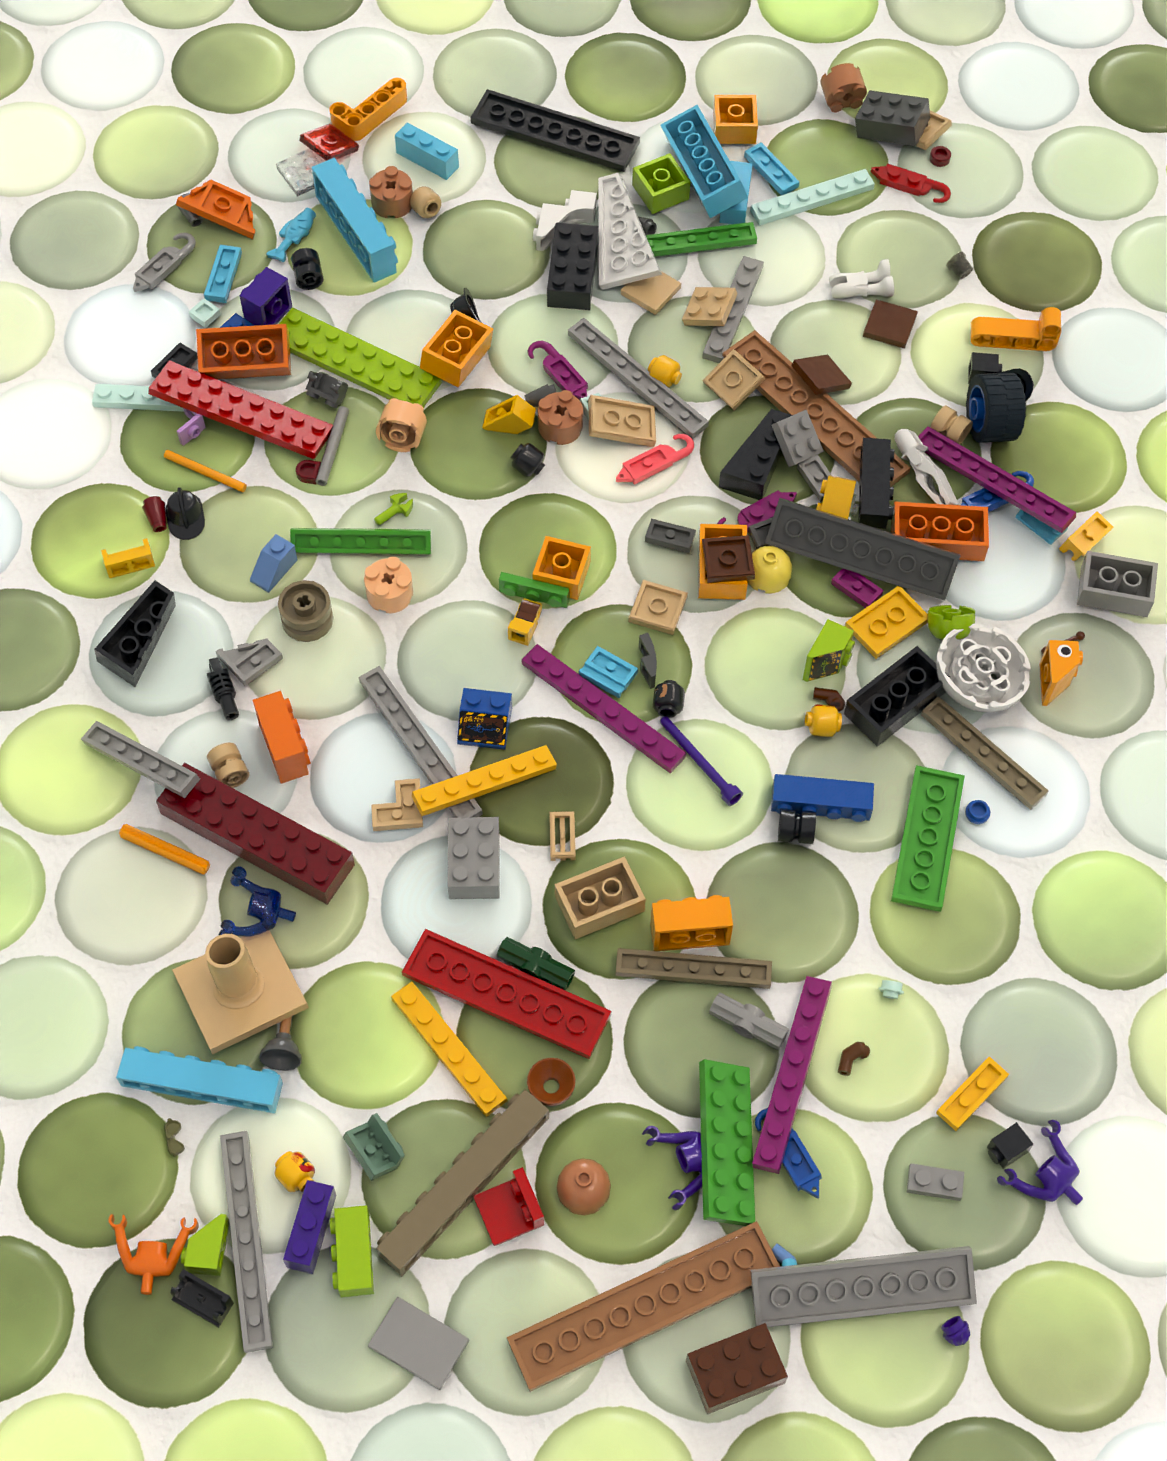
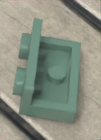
M378 1113L371 1115L367 1123L345 1132L343 1139L371 1181L396 1170L405 1157L401 1145L396 1142L386 1122L380 1118Z

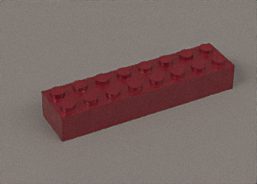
M184 762L182 766L196 773L200 780L185 798L165 788L156 800L159 811L163 816L327 905L355 866L351 851Z

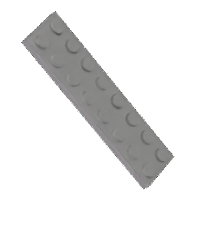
M970 1246L750 1270L755 1326L766 1323L767 1327L977 1304L972 1248Z

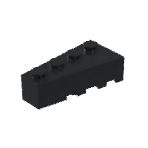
M771 409L721 470L719 488L753 499H763L782 453L771 425L793 415Z
M155 580L96 646L94 651L97 662L136 687L176 606L174 592Z

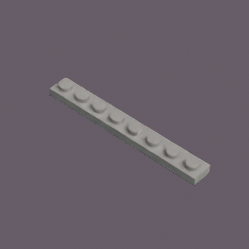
M585 318L568 329V336L648 403L655 406L660 413L692 439L708 427L709 421L665 384L651 377L648 370Z
M378 666L361 675L359 682L430 783L435 784L458 776L381 667ZM474 798L448 807L455 818L479 817L483 815L482 809Z
M247 1131L220 1135L243 1349L245 1353L273 1348L249 1136Z

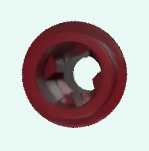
M159 496L146 498L143 501L142 509L153 531L162 532L166 530L165 502Z

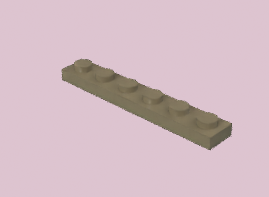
M939 696L922 710L921 716L1030 810L1047 796L1048 789Z
M618 948L616 976L770 989L772 961Z

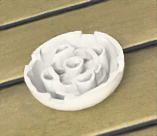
M980 624L969 626L971 630L969 635L961 640L955 637L964 629H954L949 632L938 648L936 667L939 681H942L944 690L952 699L974 711L998 712L1013 706L1023 697L1030 685L1029 671L1031 667L1026 653L1011 636L994 627L992 630L980 627ZM991 674H995L996 677H997V680H994V679L991 677Z

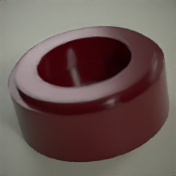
M944 146L934 147L930 152V162L937 167L948 165L951 159V151Z

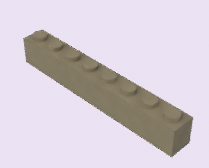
M526 1089L520 1095L517 1093L510 1099L507 1104L508 1108L502 1114L499 1112L492 1118L489 1123L490 1127L484 1134L482 1132L478 1133L472 1140L470 1149L466 1153L463 1151L459 1153L452 1163L454 1166L447 1173L443 1171L435 1179V1186L429 1192L424 1191L417 1198L416 1206L410 1212L406 1211L399 1217L396 1222L397 1226L392 1232H385L378 1240L376 1248L378 1255L401 1277L474 1200V1195L480 1193L549 1119V1109Z

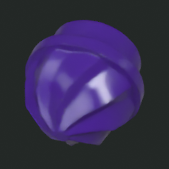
M955 1316L942 1325L943 1337L952 1345H964L969 1340V1324L967 1321H963L960 1316Z

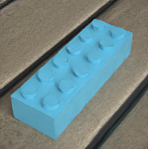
M698 105L660 125L670 147L710 218L748 198L738 174Z
M335 157L313 166L312 174L317 199L372 281L375 283L396 274V263H398L394 251L396 243L392 236L389 237L387 235L384 224L376 219L373 208L367 206L366 199L362 193L357 191L354 180L348 178L345 167L342 164L339 165Z

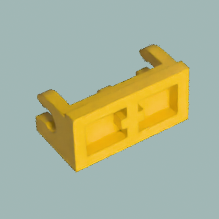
M1096 511L1061 545L1059 550L1062 553L1071 550L1074 554L1071 560L1076 561L1081 555L1084 556L1087 551L1092 549L1114 527Z
M147 538L143 539V546L108 555L106 549L101 550L109 579L155 567Z

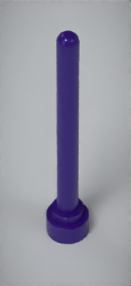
M662 717L660 720L661 725L721 790L722 800L728 806L737 803L743 796V792L736 785L728 784L668 717Z

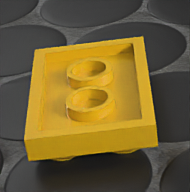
M897 586L846 621L845 627L854 630L853 636L877 659L928 623V614L902 587Z

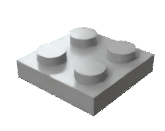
M807 409L771 425L788 467L824 452Z

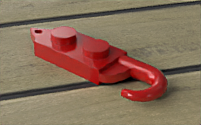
M888 163L886 166L871 167V173L880 180L882 185L916 196L925 195L931 189L943 192L944 197L933 199L935 203H944L951 196V191L947 185L929 179L926 175Z

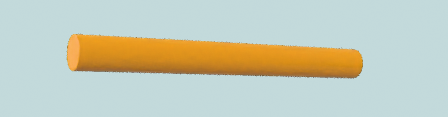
M166 450L164 453V458L240 492L246 490L247 484L170 450Z

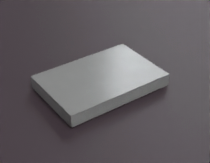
M397 1297L368 1344V1347L438 1390H441L466 1348L469 1338Z

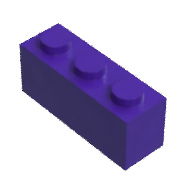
M307 1180L283 1258L287 1268L310 1274L314 1273L337 1196L334 1186Z

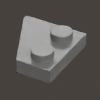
M267 638L251 644L237 645L238 648L223 651L222 648L216 651L217 657L244 686L283 659L282 653Z

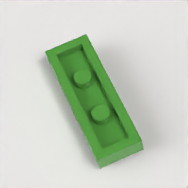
M501 572L499 592L505 595L519 596L535 602L547 603L552 607H568L570 601L569 588Z

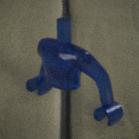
M241 866L233 869L232 874L234 876L230 879L233 886L241 885L252 893L247 915L255 917L260 922L251 926L239 927L235 926L231 920H224L220 925L222 930H220L219 935L233 934L250 937L273 929L276 926L278 917L294 921L296 912L281 908L280 892L275 889L261 887L245 878L247 872Z

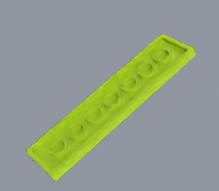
M293 307L279 323L287 325L290 353L386 399L394 398L412 404L417 403L424 408L442 384V379L420 369L419 366Z

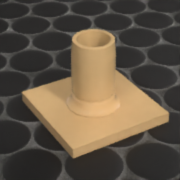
M267 925L240 938L233 934L219 935L209 942L204 955L172 970L212 1055L309 1008Z

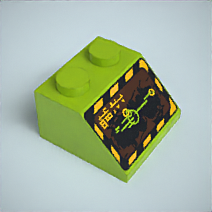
M827 619L807 655L802 680L808 682L838 674L843 665L847 667L852 657L851 651L855 645V641L852 640L854 630Z

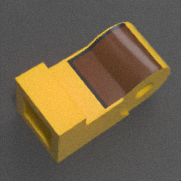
M525 598L522 599L514 619L511 620L508 626V640L529 645L542 612L541 603ZM516 633L525 635V637H520Z

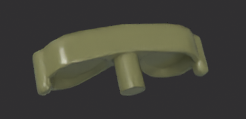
M168 1118L165 1124L169 1153L175 1157L185 1149L181 1142L174 1139L181 1130V1123Z

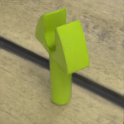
M398 493L390 496L392 506L375 517V523L380 526L397 513H402L405 517H408L413 508V499L409 500L406 504H400L408 499L407 493Z

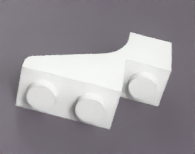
M571 190L570 199L566 198L565 206L543 203L541 212H537L536 225H538V228H534L533 241H536V250L544 251L553 243L556 223L593 224L597 193Z

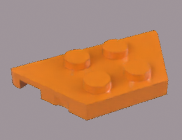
M213 180L203 183L201 187L192 189L190 194L185 197H178L176 206L248 238H254L255 229L253 228L251 197Z

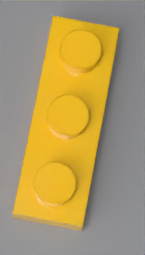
M988 1057L937 1110L936 1114L957 1131L1008 1078L1009 1073L991 1057Z

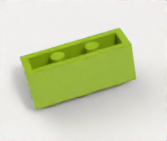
M368 1206L334 1208L335 1217L330 1218L331 1235H336V1245H331L332 1262H337V1272L332 1274L333 1288L338 1289L341 1297L374 1294Z

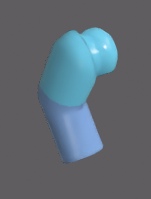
M777 1243L773 1247L772 1252L782 1266L797 1265L796 1258Z

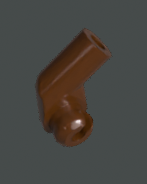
M855 1042L845 1048L841 1054L838 1073L849 1076L853 1061L857 1058H867L870 1054V1048L864 1042Z

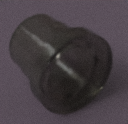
M964 252L957 253L946 264V267L949 270H953L960 279L968 276L973 270Z

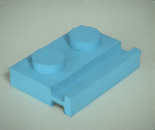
M599 646L595 648L586 660L583 668L579 670V675L617 698L621 697L622 692L627 689L638 673L637 667Z

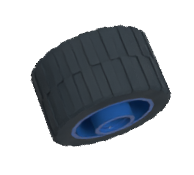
M1015 373L976 374L969 384L966 400V417L973 421V426L970 430L972 438L978 443L1017 440L1024 428L1026 417L1025 393L1020 378Z

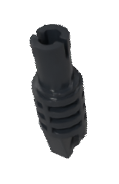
M218 657L209 659L210 672L207 673V678L214 698L221 704L225 719L234 720L238 718L239 712L234 700L236 692L227 668L222 669Z

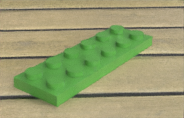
M916 765L892 891V902L941 912L965 775Z
M704 1059L699 1062L703 1220L747 1226L755 1222L750 1068Z

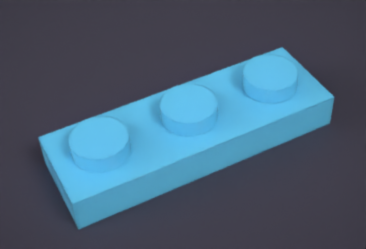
M762 142L745 151L744 157L747 161L753 163L752 166L780 195L799 188V181Z
M219 246L204 292V298L207 301L227 302L242 255L241 247Z

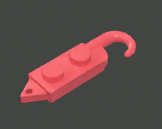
M677 434L673 436V439L685 440L687 443L686 447L675 451L668 445L660 444L624 462L621 471L616 477V482H633L635 485L673 466V463L692 453L694 449L693 439L686 434Z

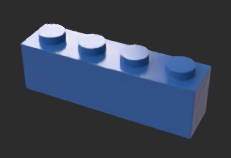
M775 774L771 811L779 814L781 809L795 810L797 814H800L802 811L816 812V816H826L829 819L848 818L856 822L870 821L873 811L874 783Z

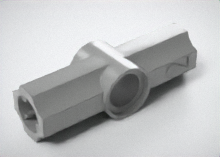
M720 992L709 1010V1014L730 1024L741 1036L749 1039L754 1037L777 1050L782 1046L789 1032V1028L766 1017L760 1008L752 1004L743 1005Z

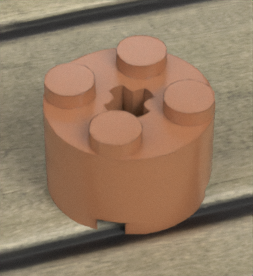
M851 63L832 67V72L827 76L825 73L820 80L828 107L834 113L846 107L859 108L867 94L860 68L858 66L857 68L854 67Z
M388 166L369 180L372 208L376 214L384 218H388V216L400 218L411 211L412 181L405 172L398 170L395 166Z
M568 390L552 393L542 398L538 406V430L543 439L548 442L550 440L557 442L558 445L569 444L578 439L583 428V406L580 400Z

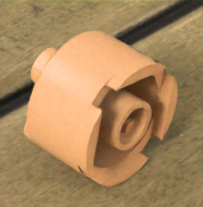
M394 398L390 399L388 404L385 405L376 427L377 438L385 441L386 447L397 452H409L414 447L416 449L419 446L427 424V419L423 412L424 408L417 403L412 404Z
M392 556L387 559H381L365 569L364 583L367 600L374 609L386 611V613H396L409 605L413 596L412 576L407 565L401 562L399 558Z

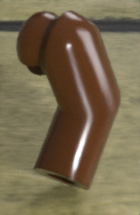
M814 687L813 699L824 700L829 706L836 707L838 712L844 709L845 701L837 690Z

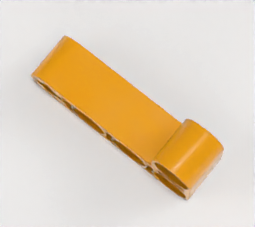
M401 78L389 80L354 109L343 102L333 103L329 108L332 127L351 141L363 139L407 102L406 82Z
M1048 307L1042 310L1039 321L994 317H977L971 321V343L978 347L1051 351L1056 348L1061 334V311L1055 307Z

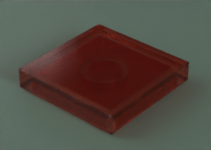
M332 124L300 134L299 139L300 142L326 161L334 157L339 159L357 152L359 148L358 143Z

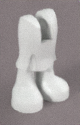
M888 259L881 260L877 270L872 272L839 273L829 277L830 286L833 287L831 290L833 298L867 297V295L894 296L893 277L890 276V263Z

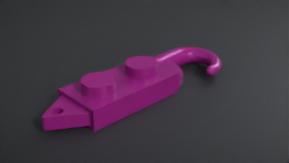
M536 341L529 346L527 351L531 359L534 358L533 351L536 348H542L547 352L548 356L543 360L544 371L562 391H571L579 400L587 397L588 383L550 343Z
M777 490L742 509L738 514V525H747L748 529L751 525L772 518L779 498L794 502L797 492H780ZM723 517L717 524H723L726 518Z

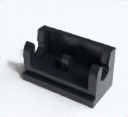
M183 1269L179 1274L180 1282L178 1286L171 1288L170 1293L173 1296L171 1300L219 1328L234 1304L231 1297Z

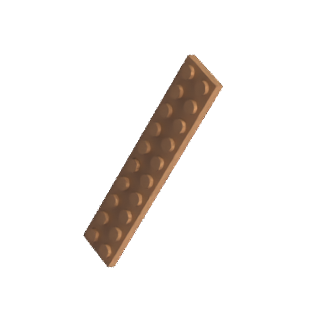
M756 330L722 353V356L725 358L734 349L765 377V380L756 389L781 412L795 415L807 409L823 450L860 482V450L863 437L876 438L869 430L827 393L815 395L791 366L792 362ZM895 453L894 461L890 463V468H894L893 482L890 481V487L910 472V467Z
M756 1221L507 1337V1341L531 1392L751 1288L750 1270L780 1267Z

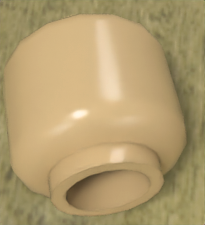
M422 186L412 193L410 205L418 215L428 219L439 212L441 199L431 188Z

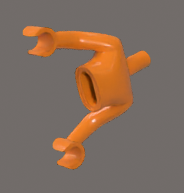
M114 1214L109 1216V1223L112 1229L115 1230L117 1248L123 1266L127 1273L143 1276L141 1294L144 1295L152 1294L154 1277L170 1276L188 1236L196 1233L199 1228L196 1218L192 1227H185L186 1219L184 1217L180 1222L182 1229L171 1248L168 1258L167 1243L158 1241L138 1242L136 1254L132 1257L125 1233V1227L127 1226L125 1215L123 1214L122 1221L119 1224H114Z

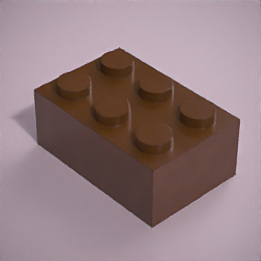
M766 1323L687 1353L686 1357L687 1366L707 1415L783 1385L788 1378Z

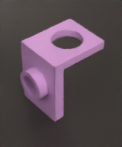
M183 408L184 413L190 420L177 430L180 444L183 446L191 439L198 437L201 431L206 428L202 415L195 412L191 413L190 410Z

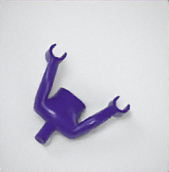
M1049 1120L1048 1123L1052 1127V1132L1048 1128L1042 1127L1041 1133L1045 1137H1049L1057 1156H1051L1035 1173L1041 1180L1044 1188L1023 1182L1017 1178L1016 1172L1009 1168L1004 1169L1009 1180L1006 1181L1004 1177L998 1176L997 1181L1002 1186L1011 1185L1030 1197L1053 1202L1062 1194H1065L1077 1205L1083 1200V1197L1075 1190L1072 1183L1080 1171L1076 1162L1066 1151L1058 1137L1061 1131L1059 1122Z
M648 1126L642 1135L650 1134L653 1138L649 1139L646 1145L652 1146L655 1142L684 1143L676 1147L677 1159L682 1170L685 1173L692 1171L700 1172L684 1189L674 1190L668 1197V1199H678L679 1203H676L672 1209L679 1210L687 1198L702 1188L701 1133L696 1131L660 1133L657 1127Z

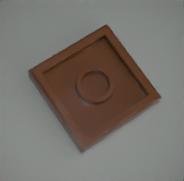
M876 299L863 337L905 349L918 311Z
M828 354L795 359L791 365L815 395L847 390L852 385V382Z
M749 535L702 539L707 583L755 579Z

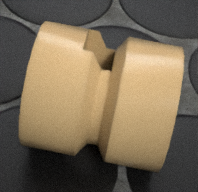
M945 405L935 416L930 428L961 445L968 436L973 426V421L963 415L957 416V411Z
M230 742L220 744L207 754V760L211 769L215 772V777L218 781L235 788L249 778V771L244 761L241 760L242 757L236 744Z

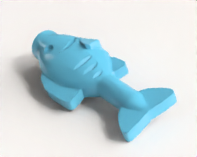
M305 208L303 212L283 226L279 235L280 237H285V239L278 248L266 253L268 258L277 259L282 262L286 261L285 252L291 244H299L303 237L309 235V230L316 217L312 209Z

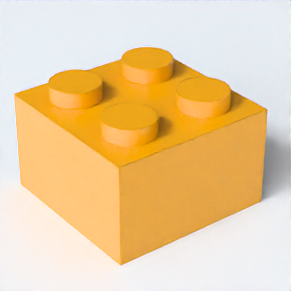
M714 95V134L720 144H756L758 130L756 95Z
M545 536L532 574L533 580L569 588L570 598L578 600L591 562V546Z

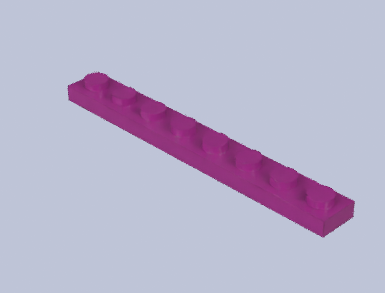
M929 426L918 436L923 445L929 448L925 451L926 454L1058 532L1063 533L1076 518L1075 511Z
M536 644L522 659L523 666L670 774L685 759V751L540 645Z
M806 976L752 1162V1166L755 1169L776 1174L780 1173L832 989V981Z

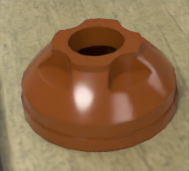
M545 1058L538 1061L532 1066L527 1077L530 1094L545 1106H557L566 1102L573 1094L576 1082L572 1068L568 1063L558 1058ZM555 1080L559 1084L558 1091L555 1093L546 1092L543 1087L545 1082Z

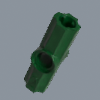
M509 937L502 941L496 954L498 959L520 969V971L565 991L569 988L575 975L574 969L552 959L551 955L545 950L538 947L529 948Z

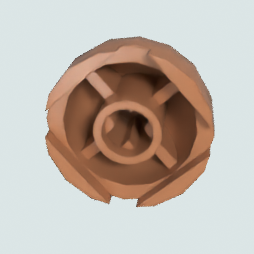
M585 1158L573 1160L563 1168L558 1176L557 1193L562 1205L564 1204L574 1214L584 1216L594 1214L609 1199L611 1189L609 1175L603 1166L594 1160Z

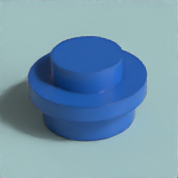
M982 800L970 802L965 809L967 819L974 824L985 823L991 814L988 804Z

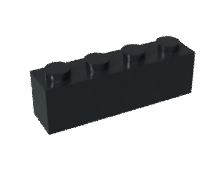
M863 437L860 450L858 523L874 528L886 529L888 520L893 518V506H889V501L893 500L894 487H890V481L893 482L894 468H890V463L894 461L895 450L891 449V439Z

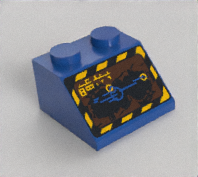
M463 688L457 744L506 750L512 713V693Z

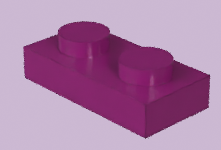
M844 568L831 581L834 587L864 608L877 601L884 591L863 575Z

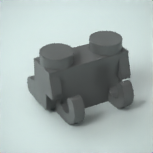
M310 371L307 376L309 382L306 386V394L316 399H319V396L326 399L325 404L337 408L339 404L341 405L346 396L348 384L326 373Z

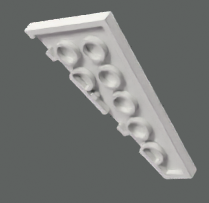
M619 173L598 178L599 287L605 290L662 275Z

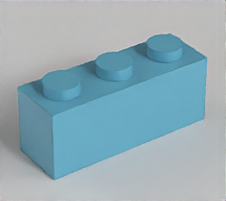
M408 122L395 134L396 153L447 180L459 168L458 149Z
M730 161L749 197L753 163ZM748 198L721 212L719 223H745Z

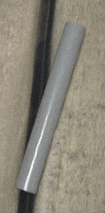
M344 406L338 408L318 471L316 483L320 486L327 484L349 414V409Z

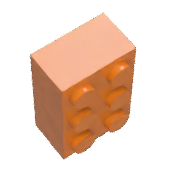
M278 691L253 699L258 723L280 783L282 784L308 775L307 765L311 764L304 738L302 739L297 719H294L289 698L284 699L282 692Z

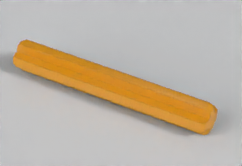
M124 824L119 831L121 838L200 874H206L210 868L208 860L128 824Z

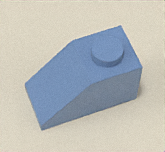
M275 534L261 550L250 577V582L269 593L297 562L295 545Z

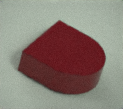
M313 460L299 462L296 466L297 478L303 483L316 485L321 462Z

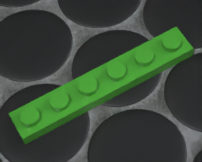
M753 222L646 235L655 257L757 244V235Z
M290 529V540L295 545L296 553L431 554V530Z

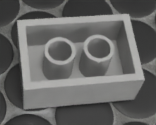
M1087 551L1081 565L1077 605L1148 617L1155 599L1158 563Z
M499 817L448 818L449 899L500 898Z

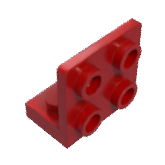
M523 1167L513 1171L512 1180L474 1195L475 1203L494 1246L544 1226V1215Z

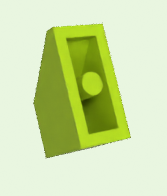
M220 1214L188 1239V1245L183 1248L181 1253V1264H184L186 1271L189 1273L221 1276L230 1225L226 1214Z

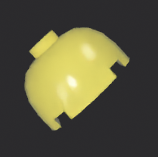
M769 545L760 547L752 552L755 579L747 580L749 585L757 591L758 589L765 590V593L768 594L776 593L786 588L792 573V563L789 556L782 549Z

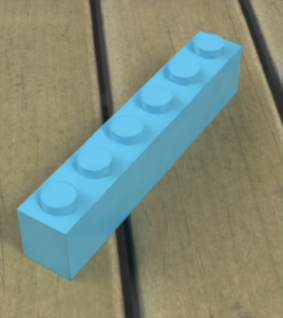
M135 1046L134 1049H124L116 1076L122 1087L274 1114L276 1113L283 1085L280 1075L270 1069H263L261 1072L241 1064L232 1067L219 1060L204 1062L190 1055L181 1058L176 1057L171 1052L160 1051L159 1053H153L139 1046Z

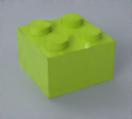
M670 153L633 167L632 186L652 214L689 200L691 182Z

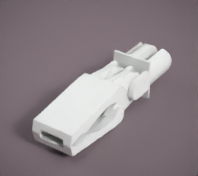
M908 429L898 430L894 440L903 454L901 458L910 462L920 486L936 504L959 505L943 470L925 454V451L929 448L923 445L915 432ZM932 476L935 478L938 484L940 494L937 492L933 485Z

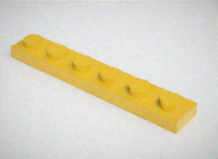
M547 745L412 791V798L421 816H425L556 769L557 763Z
M412 981L391 996L392 1001L485 1117L507 1102L506 1096Z

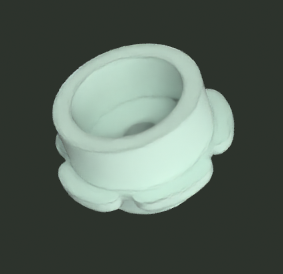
M882 980V985L878 988L879 991L883 992V997L898 999V995L904 994V991H902L903 983Z

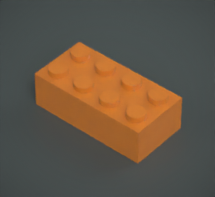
M286 324L196 329L198 372L215 379L291 375L290 341Z
M894 502L891 533L960 554L959 560L985 561L989 548L988 507Z

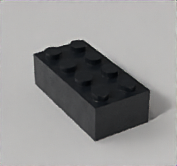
M568 223L555 224L547 285V307L590 310L598 250L599 226Z
M916 646L847 699L844 715L878 747L921 713L938 696L941 697L946 693L942 681H939L936 663Z

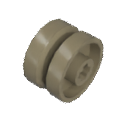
M297 581L285 587L279 595L278 608L283 629L289 637L297 641L310 642L325 636L331 629L334 619L331 601L327 590L322 585L314 581Z

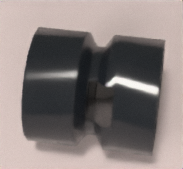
M302 248L292 254L291 261L296 285L303 290L318 288L324 281L318 252L312 248Z
M781 809L778 841L792 842L794 839H797L799 843L813 844L816 812L802 811L798 815L795 810Z

